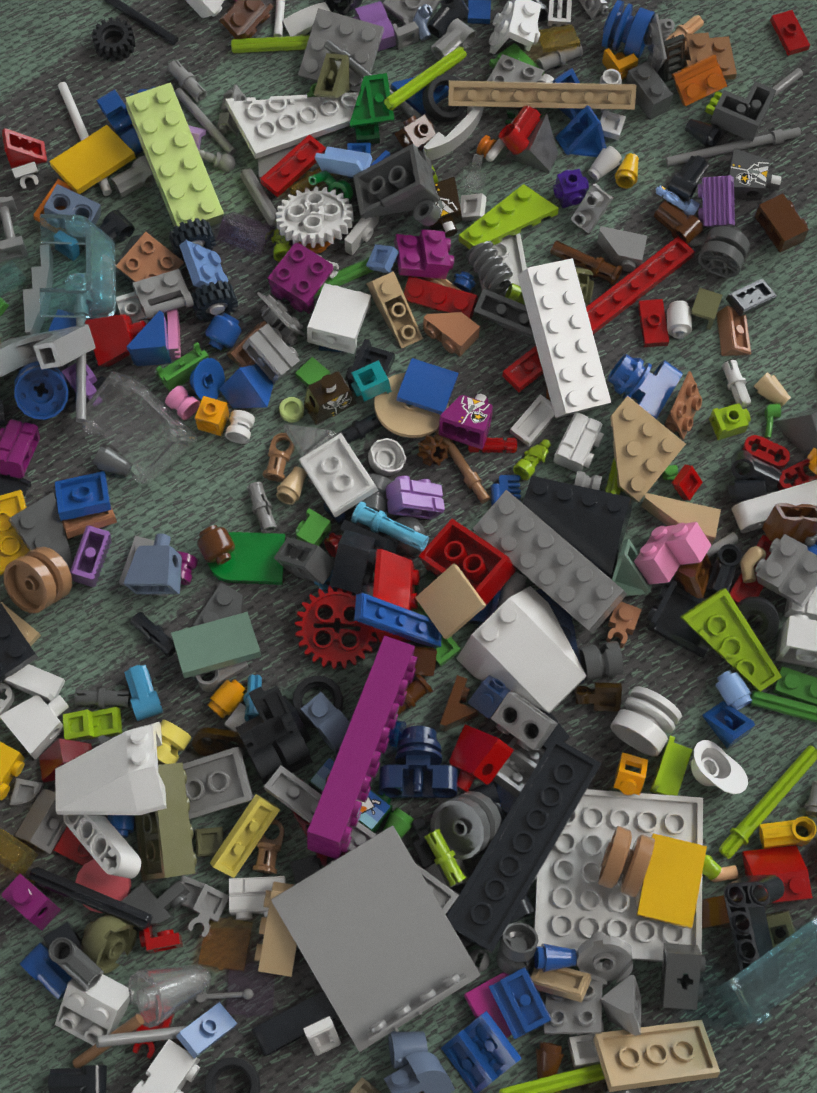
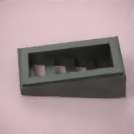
M683 34L663 41L667 59L657 72L663 82L673 80L674 78L671 74L684 69L685 37Z

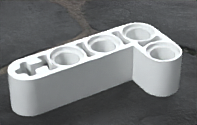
M63 815L65 824L107 874L130 879L137 876L141 868L140 857L104 815Z

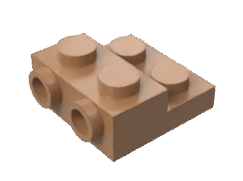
M709 33L686 34V60L684 68L711 55H716L725 80L736 78L737 72L729 36L709 38Z

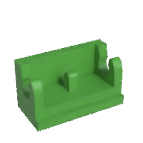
M196 342L193 344V350L163 369L161 366H158L156 368V375L168 391L171 392L175 387L189 381L192 371L202 360L209 358L205 350L201 351L199 343Z

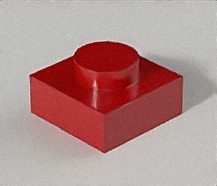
M686 464L672 481V485L680 497L688 501L691 500L703 483L694 467Z

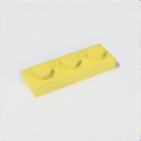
M255 794L210 861L212 867L235 878L280 809L275 804Z

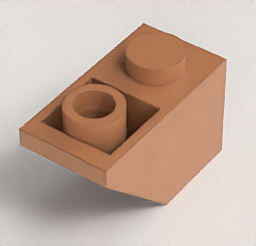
M462 312L426 314L423 319V329L427 336L431 339L436 338L449 353H456L459 357L479 338L480 326Z

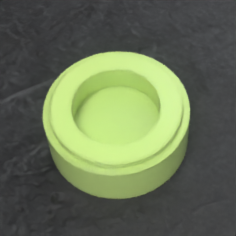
M295 397L284 399L279 406L280 416L283 420L290 423L299 421L304 415L302 401Z

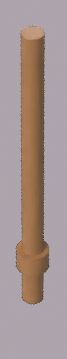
M443 437L442 442L449 445L447 451L465 477L464 482L468 488L474 491L482 504L487 502L490 497L481 485L482 480L478 474L471 470L452 439Z

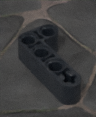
M771 874L744 876L729 883L724 889V898L741 977L744 985L749 990L755 992L772 984L778 978V968L764 906L780 899L785 890L782 880L776 875Z

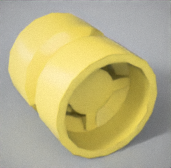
M162 720L160 723L162 745L157 746L158 764L176 763L180 758L178 752L184 751L192 738L178 726L167 720Z

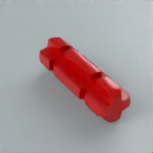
M486 438L483 449L468 445L469 452H479V450H482V452L503 453V450H506V453H515L517 451V439Z

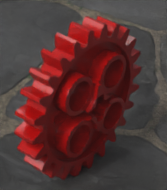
M330 585L326 594L319 588V597L316 598L310 594L311 604L302 602V607L306 611L297 612V616L302 621L295 622V626L302 628V630L296 632L295 636L303 637L298 646H307L304 655L308 656L313 653L312 663L321 659L322 668L328 662L331 663L332 670H335L337 663H341L343 670H345L348 661L353 666H356V657L364 661L365 655L363 651L370 653L373 651L369 643H377V639L372 636V634H376L372 626L358 621L350 622L345 619L344 613L347 610H355L356 595L353 596L352 592L349 591L345 593L340 588H338L337 592H334ZM325 607L329 608L333 614L331 618L326 620L318 616V611ZM335 622H340L341 627H360V631L340 629L339 633H334V628H315L314 624L334 626ZM325 633L329 635L330 642L324 646L319 645L315 640L318 634ZM346 635H351L356 639V645L350 648L345 647L342 643V638Z

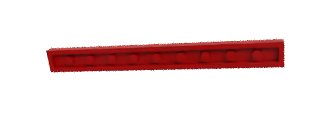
M678 236L589 304L586 310L593 334L694 256L695 251ZM537 347L532 348L502 373V377L517 392L523 390L543 374Z

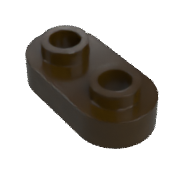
M208 727L199 729L192 742L194 750L203 756H210L235 747L245 748L237 731Z

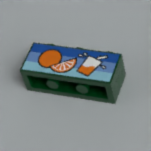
M330 756L309 780V786L321 795L335 762ZM371 789L366 803L362 802L360 810L362 813L359 823L373 833H376L388 818L390 811H393V806L390 804L392 802L391 799L384 793L381 796Z

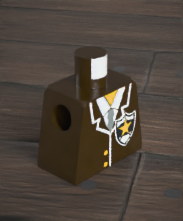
M455 177L434 183L436 192L440 197V201L435 204L440 207L441 216L435 224L428 227L430 230L442 229L445 232V237H452L457 234L458 230L455 224L462 221Z
M339 371L325 375L322 379L309 385L304 401V407L315 425L357 404L350 388Z

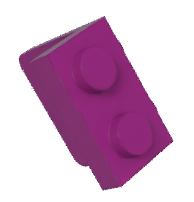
M295 243L268 277L271 293L280 300L285 298L291 302L290 305L298 312L304 310L310 314L315 308L313 297L333 272V264L300 243Z

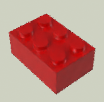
M453 518L419 555L426 570L432 572L437 578L452 564L457 565L486 605L516 572L507 555Z

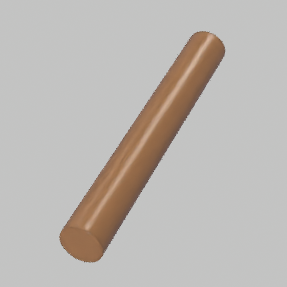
M137 1014L110 1034L133 1032L144 1024V1019L140 1014ZM96 1044L73 1060L74 1067L81 1068V1066H85L112 1046L97 1048Z

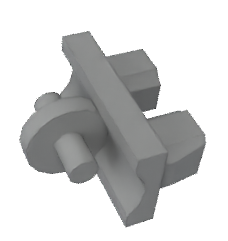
M593 184L571 217L572 222L587 233L592 232L600 218L605 214L613 197L604 192L597 184Z

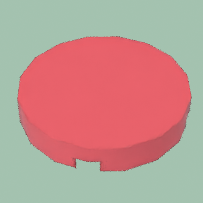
M95 859L83 865L77 874L75 882L118 901H122L127 897L132 887L130 878L107 874ZM84 905V906H85L86 908H88L90 911H94V912H97V913H103V912H100V911H98V910H96V909H93V908H91V907H88V906Z

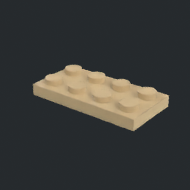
M702 1020L641 1027V1035L636 1036L626 1030L601 1032V1034H595L593 1038L609 1092L717 1078L720 1074V1069Z

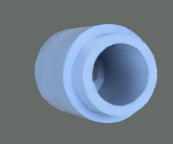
M729 670L717 677L719 682L715 686L728 706L739 710L753 701L750 697V690L738 672L732 673Z

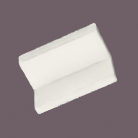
M28 664L12 676L7 677L4 682L32 696L39 695L42 700L50 703L59 695L65 680Z

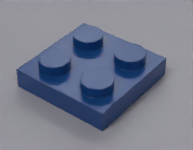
M105 471L55 482L60 521L111 510Z

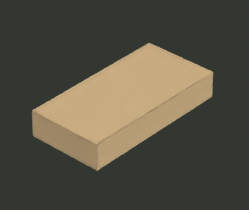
M534 967L531 978L538 991L578 1002L583 1001L591 982V974L570 968L543 972L542 969Z

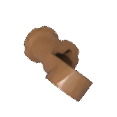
M279 433L273 437L268 452L269 462L267 470L263 471L264 478L277 482L285 479L283 473L286 462H289L295 447L294 441L289 434ZM281 440H286L290 443L289 448L285 451H280L276 448L277 443Z
M274 819L270 825L278 826L280 834L276 839L270 840L265 837L264 833L256 846L259 851L256 865L252 869L253 871L277 874V869L275 868L277 852L281 851L285 830L282 824Z

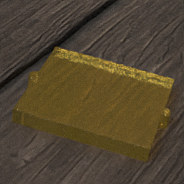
M573 25L554 26L538 30L540 32L538 41L543 53L580 47V40Z

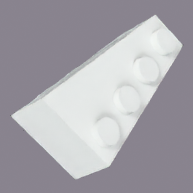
M168 1039L146 1071L147 1080H141L131 1093H184L181 1089L186 1081L192 1082L200 1070V1067L197 1065L200 1059L197 1057L194 1059L188 1051Z

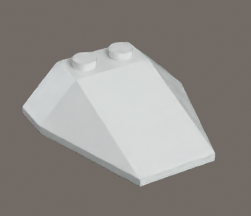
M531 586L509 597L470 636L457 657V660L475 678L484 681L491 675L503 682L511 690L510 692H516L536 708L547 713H551L587 677L549 603Z
M160 722L125 731L56 768L55 794L57 815H142L167 808L165 785L158 773L157 746L162 745Z

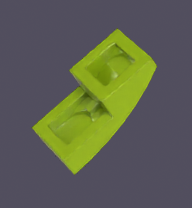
M112 707L93 712L87 709L63 714L64 739L80 741L95 739L102 735L110 737L122 734L120 708Z

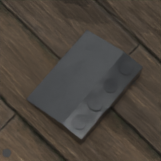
M531 475L523 504L612 579L632 511L631 497Z

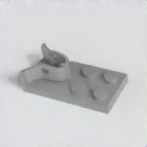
M235 747L183 764V769L187 774V782L185 784L186 796L190 801L189 820L251 802L255 795L252 794L243 761V755L246 752L245 748Z

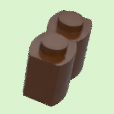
M778 503L773 507L762 528L768 539L772 542L776 538L781 540L783 535L786 534L805 544L807 537H813L817 534V506L811 504L795 506L789 503Z

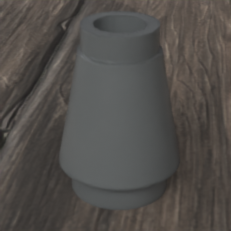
M101 446L93 461V465L97 466L98 470L125 477L128 476L133 466L132 463L110 447L106 449Z

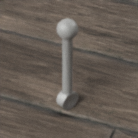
M249 988L243 992L207 994L204 991H199L196 994V1000L200 1003H204L208 999L243 997L246 1000H250L253 997V991Z

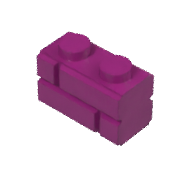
M10 419L6 428H1L0 474H9L12 477L21 479L24 477L40 441L39 430L35 424L22 423L21 421Z

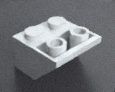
M102 974L97 984L86 991L72 978L67 985L55 1025L85 1042L95 1045L96 1036L108 1035L116 1030L127 1010L133 990Z

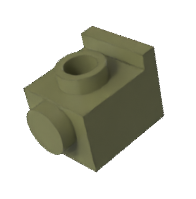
M789 909L767 914L766 918L773 950H777L778 954L794 951L793 946L798 945L799 942ZM778 927H783L786 930L784 937L776 935L775 931Z

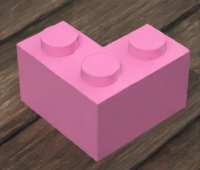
M697 522L659 526L652 531L650 538L640 549V553L634 563L649 585L668 583L680 565L700 563L711 547V544Z

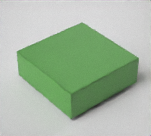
M311 357L295 375L308 387L322 379L323 376L330 375V371Z

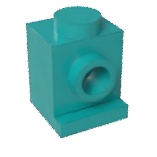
M379 360L352 372L354 382L351 383V387L355 396H362L364 402L384 392H387V394L392 392L389 379Z

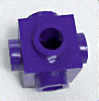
M580 169L565 170L557 174L556 184L553 185L554 195L556 199H559L562 208L580 204L589 190L588 180L582 176Z

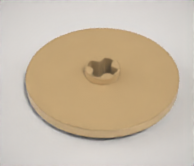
M405 373L389 377L392 392L388 394L384 392L375 396L374 410L380 423L392 433L407 438L424 437L438 430L440 414L415 406L408 407L406 403L397 401V395Z

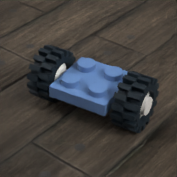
M195 218L193 222L189 219L187 220L188 223H179V227L175 226L173 227L174 230L170 231L169 240L174 254L178 258L182 257V260H185L193 286L198 287L195 290L196 293L191 295L196 317L201 321L208 322L215 315H222V313L231 315L230 312H235V308H238V301L232 285L228 284V278L222 270L219 255L212 251L213 246L216 245V240L210 223L204 219L200 221L199 218Z

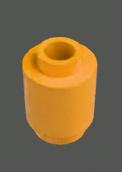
M226 679L210 697L211 701L207 706L222 719L226 715L230 716L243 701V692L246 689L235 679L232 682Z

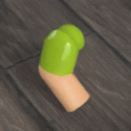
M705 855L702 874L709 880L721 882L738 879V871L735 865L721 867L710 855Z

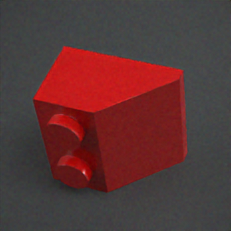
M797 845L742 851L746 876L776 875L784 884L785 891L783 896L768 905L806 901L813 898L808 869Z

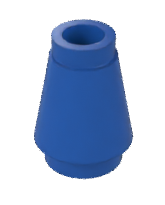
M542 943L541 946H537L534 954L535 968L548 972L576 966V950Z

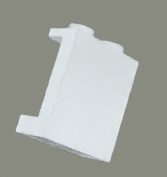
M324 283L307 326V342L354 354L366 313L370 311L371 295Z

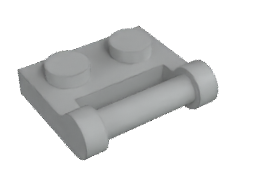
M179 269L133 282V289L146 320L152 319L159 311L164 313L183 306L186 308L194 306L192 296ZM181 296V297L176 298V299H172V300H169V301H166V302H163V303H159V304L150 306L151 304H155V303H158V302H161V301H164V300H168V299H171V298H174V297Z

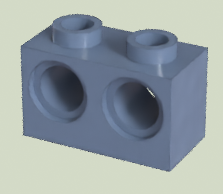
M57 184L44 206V216L51 224L55 226L61 225L69 229L76 236L82 235L86 237L93 231L101 216V204ZM64 206L66 207V209L57 210L56 207ZM80 216H85V217H87L88 219H87V220H84V221H81V220H78L77 218L80 217Z

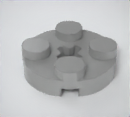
M602 932L594 933L591 939L586 940L578 948L577 966L581 972L591 974V981H602L603 985H607V981L616 979V983L621 982L630 975L633 969L632 947L619 938L607 936ZM603 958L610 959V960H605L604 962H600V959H603Z

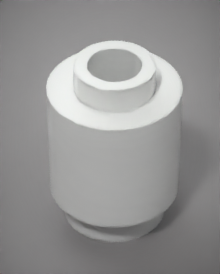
M674 301L670 303L667 309V331L674 338H684L692 332L691 308L685 301Z

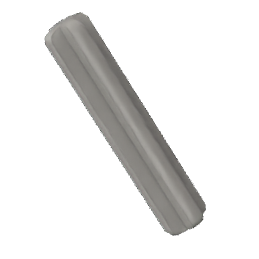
M250 168L242 170L240 178L268 225L271 227L277 226V210L253 170Z

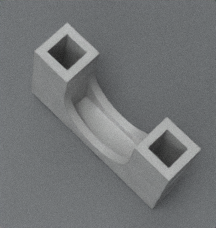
M85 324L11 338L0 343V377L35 361H39L41 370L60 367L95 349L89 325Z

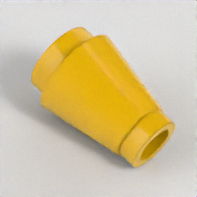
M633 153L625 156L615 173L616 183L621 188H631L638 181L639 158Z

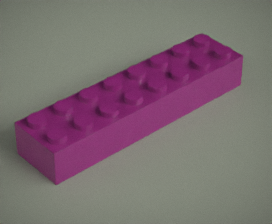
M384 636L308 828V850L333 859L340 858L342 852L347 853L352 840L350 836L353 828L351 827L356 828L362 813L360 812L362 802L366 803L372 777L375 778L377 775L381 753L384 754L387 749L390 729L394 730L398 719L399 706L404 704L408 683L412 682L416 671L415 665L418 657L414 656L415 646Z

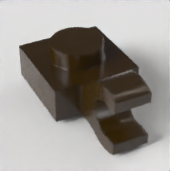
M595 682L594 689L586 686H577L575 688L576 704H593L594 711H620L621 683Z

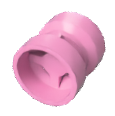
M180 385L167 395L165 404L170 409L177 410V415L181 419L187 420L197 412L200 401L194 396H189L188 391Z

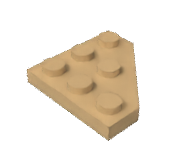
M627 396L610 416L613 429V448L617 466L618 488L638 503L686 444Z

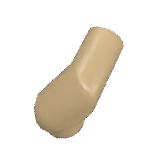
M758 546L751 547L741 558L740 566L744 583L756 581L754 566L761 559H765L766 552L763 548Z

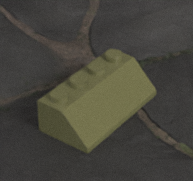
M183 762L158 765V773L165 785L167 808L135 815L142 881L195 874L197 859L192 847L193 828L189 821L190 801L186 796L185 784L187 782V774L183 769Z

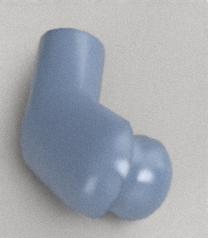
M428 4L420 6L413 18V22L415 21L419 27L421 41L431 36L426 24L433 10Z

